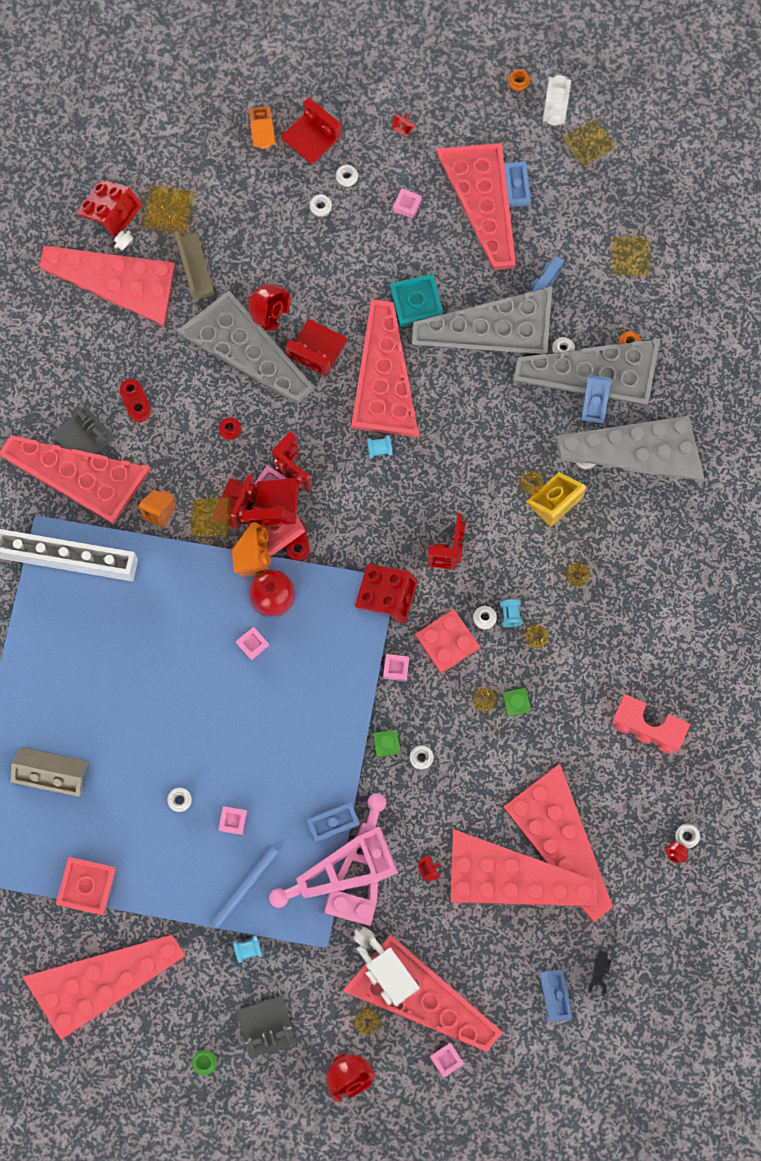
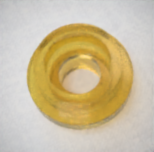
M533 471L525 473L520 480L521 489L527 494L538 493L543 486L541 475ZM529 480L535 481L536 485L531 487L527 484V482Z
M579 563L571 565L566 573L568 582L576 587L585 585L590 577L588 568ZM580 572L582 578L576 579L573 574Z
M533 625L527 629L525 640L530 647L541 648L548 642V631L543 626ZM538 633L540 634L541 639L539 641H535L532 638V635Z
M481 688L475 692L473 704L479 711L488 712L496 705L497 698L491 689ZM481 697H488L489 703L482 704L480 701Z
M363 1010L357 1014L355 1026L362 1034H373L379 1027V1017L372 1010ZM366 1017L372 1020V1024L369 1027H365L362 1023Z

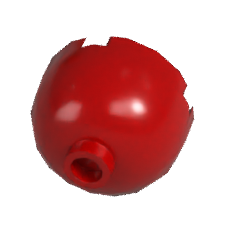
M262 285L250 295L248 300L251 319L266 330L272 331L277 329L281 324L277 322L281 314L284 312L287 315L291 304L290 293L278 285Z
M274 569L265 570L257 574L251 581L248 592L250 603L255 611L261 615L281 616L289 611L294 604V584L289 576L282 571Z
M341 1054L333 1059V1064L328 1069L326 1085L333 1100L341 1102L343 1101L341 1098L348 1095L349 1099L367 1090L373 1084L371 1079H376L377 1076L370 1063L362 1056L353 1054L346 1056V1054Z

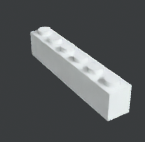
M0 529V559L134 581L138 563L135 552Z

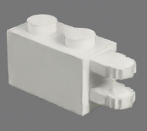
M564 76L549 77L543 122H548L550 125L565 124L571 80Z
M372 937L369 941L371 946L379 953L378 957L371 960L368 952L362 946H359L357 950L367 963L366 966L369 971L366 972L368 978L374 985L379 983L384 991L380 994L387 1004L393 1003L397 1007L420 988L393 950L388 948L384 951L377 940Z

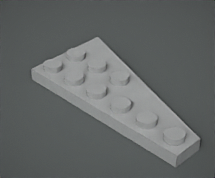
M552 286L416 321L413 323L412 345L547 355Z
M227 291L177 330V334L296 404L315 390L309 380L264 329L253 322L249 312L230 291Z
M660 338L620 345L614 344L585 348L576 351H563L555 354L519 357L517 359L514 382L586 394L589 375L611 378L608 399L648 406Z
M689 416L558 435L556 437L558 453L562 461L581 464L592 463L603 465V467L624 468L623 470L658 476L662 474L674 476L677 479H694L698 482L705 480Z

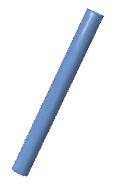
M272 846L223 906L211 922L214 927L218 929L279 853Z

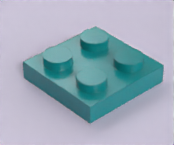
M434 274L390 283L400 327L413 325L414 322L443 315Z

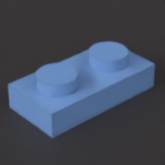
M526 161L504 163L509 207L530 206L531 198Z
M556 256L553 262L549 261L542 271L544 273L541 279H535L530 290L536 291L550 287L562 271L564 260Z
M594 375L588 376L581 420L604 424L611 378Z
M351 802L306 820L315 844L360 826Z
M563 969L540 973L549 1023L573 1019Z

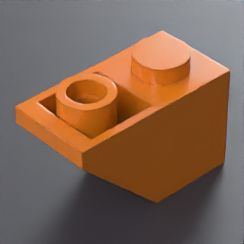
M256 522L251 523L232 549L234 573L248 577L269 570L271 561L267 551L269 537L267 530L262 525Z

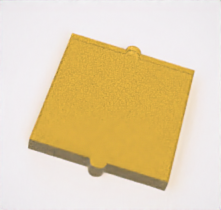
M596 119L563 139L571 149V154L577 157L583 167L616 148L608 137V132L602 129Z
M629 236V238L612 237V274L628 275L629 277H632V275H649V238H633V236Z
M231 498L194 500L193 516L190 518L192 520L191 537L228 536L229 519H231Z

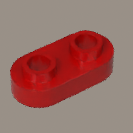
M135 379L123 381L119 391L130 418L135 422L146 421L151 415V408L140 382ZM129 387H134L132 392L127 391ZM141 406L143 409L137 412L135 411L136 407Z
M300 519V521H301V523H302V525H303V527H304V529H305V524H304V522L302 521V519ZM306 529L304 533L285 546L290 560L303 562L308 558L310 549ZM296 546L302 547V551L295 552L294 548Z

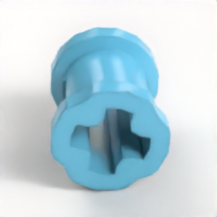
M387 435L386 438L375 440L367 438L370 459L376 455L383 454L392 456L390 435Z
M506 600L500 603L504 614L503 627H517L523 624V620L520 619V600Z
M257 935L247 941L233 942L239 963L243 962V959L256 955L262 957Z

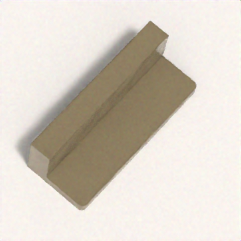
M174 231L192 299L197 300L214 295L198 234L193 233L180 237L179 231Z
M20 748L11 764L10 783L80 797L83 792V780L89 767V762Z

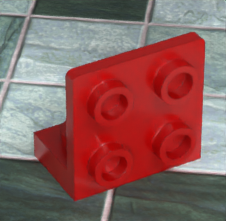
M308 97L303 102L304 114L281 136V140L313 165L342 137V128L338 120Z
M100 180L88 198L82 203L77 214L80 217L101 223L116 238L121 231L125 230L143 203L129 187Z
M308 319L295 342L292 340L288 341L285 347L288 358L326 377L345 346L347 338Z
M289 431L272 451L274 466H276L274 469L283 476L287 475L290 478L298 479V489L300 491L305 489L307 492H310L312 490L311 477L293 463L299 455L297 436Z
M247 475L245 482L229 478L214 514L213 521L237 530L240 529L241 524H246V522L241 520L242 511H247L250 503L254 504L256 484H254L253 476Z
M289 478L258 481L256 485L255 507H252L251 510L242 511L241 520L248 524L256 522L263 527L296 524L299 480Z
M457 513L453 548H448V545L445 544L429 545L428 567L455 570L456 563L461 564L463 544L459 543V541H464L466 521H461L462 514Z
M368 564L355 607L361 610L388 614L396 622L406 624L418 580L410 571Z

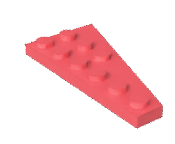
M502 143L436 149V154L492 269L515 268L516 262Z
M50 246L43 247L40 262L42 270L74 283L84 290L93 292L95 295L124 309H129L145 319L148 318L162 327L165 326L175 263Z
M371 300L351 428L419 438L394 303Z
M12 435L0 450L1 458L114 525L151 470L150 466L136 465L124 460L109 459L106 456L75 449L69 450L53 444L52 446L42 444L35 440Z
M559 764L503 808L546 863L597 881V907L581 906L594 923L613 906L563 770Z
M453 829L452 903L597 907V881Z
M173 935L24 976L23 979L60 1039H64L186 955Z
M392 935L381 945L384 951L388 948L393 950L420 989L397 1007L393 1003L388 1005L380 994L384 991L379 983L374 985L366 975V972L369 971L366 963L343 990L345 993L485 1052L490 1049L503 1033ZM377 951L371 957V960L379 956Z

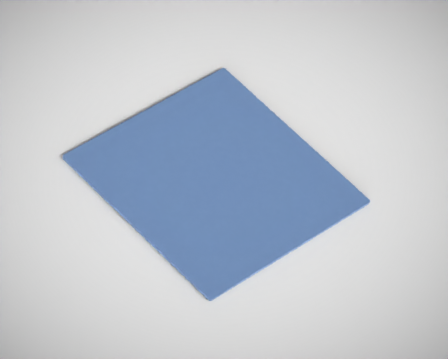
M36 516L31 529L32 535L135 552L138 563L133 582L23 563L0 661V889L57 899L68 857L117 868L106 907L108 909L216 928L211 924L212 920L272 846L279 853L218 929L320 948L328 947L334 916L323 913L328 893L304 898L302 894L288 899L287 904L282 908L273 907L269 902V895L274 889L286 890L298 885L296 878L348 843L350 830L315 844L306 820L350 802L353 808L355 806L390 618L388 614L361 610L355 607L365 572L271 556L269 569L282 571L289 576L294 584L295 600L289 611L283 615L263 616L253 608L248 593L251 581L256 575L243 577L234 573L232 549ZM254 627L269 643V647L251 661L236 644V641ZM27 748L88 761L89 767L84 775L81 796L77 797L10 783L11 764L19 749ZM175 788L186 789L192 797L190 807L183 812H176L168 805V795ZM179 796L176 798L177 804L184 802V797ZM223 806L247 810L243 835L219 831ZM344 858L336 864H334L336 873L338 872ZM325 870L307 884L309 888L331 882Z

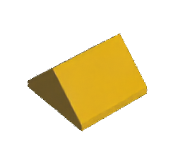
M558 472L526 503L552 527L584 497L586 487L584 484Z

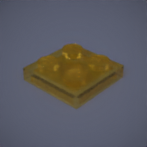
M150 185L142 224L143 229L171 233L178 230L179 234L187 235L194 191Z

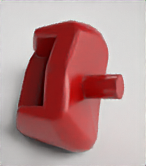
M406 113L404 118L395 114L392 128L402 135H409L415 127V123L407 121L409 115Z
M427 855L418 862V870L426 882L440 878V874L435 869L441 866L439 861L433 863L432 857Z

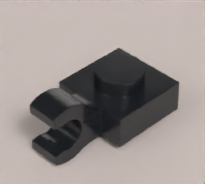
M598 951L596 953L592 980L588 985V993L593 992L595 985H599L602 988L601 996L604 997L607 993V985L603 981L604 973L609 974L611 960L607 959V952Z

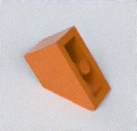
M270 106L250 108L249 116L253 146L260 149L270 148L271 145H275Z
M153 489L138 506L143 519L165 529L177 505L173 498L174 496L165 490L159 492Z

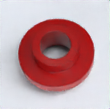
M232 417L223 419L218 427L221 437L226 440L236 439L241 433L240 422ZM228 425L234 426L231 431H227L226 427Z
M672 842L666 847L665 853L670 861L679 864L688 860L687 854L689 850L684 845Z

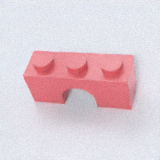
M625 694L611 723L616 725L615 729L624 734L631 732L637 735L636 738L643 743H655L659 745V750L667 754L677 753L690 724L668 714L661 726H649L643 718L646 703Z

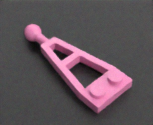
M374 793L368 798L367 803L370 813L367 824H360L354 839L378 828L376 824L379 812L383 811L387 804L386 798L382 794ZM358 849L344 858L337 872L339 881L344 879L352 861L368 865L365 856L356 853ZM378 882L369 884L368 900L340 891L328 893L323 913L371 926L377 903Z
M378 827L356 837L296 878L298 885L286 890L274 889L269 895L270 904L275 908H282L287 904L288 899L302 894L304 898L376 883L397 874L398 870L382 829ZM359 847H362L371 874L339 881L334 864ZM326 870L331 883L309 888L307 883Z

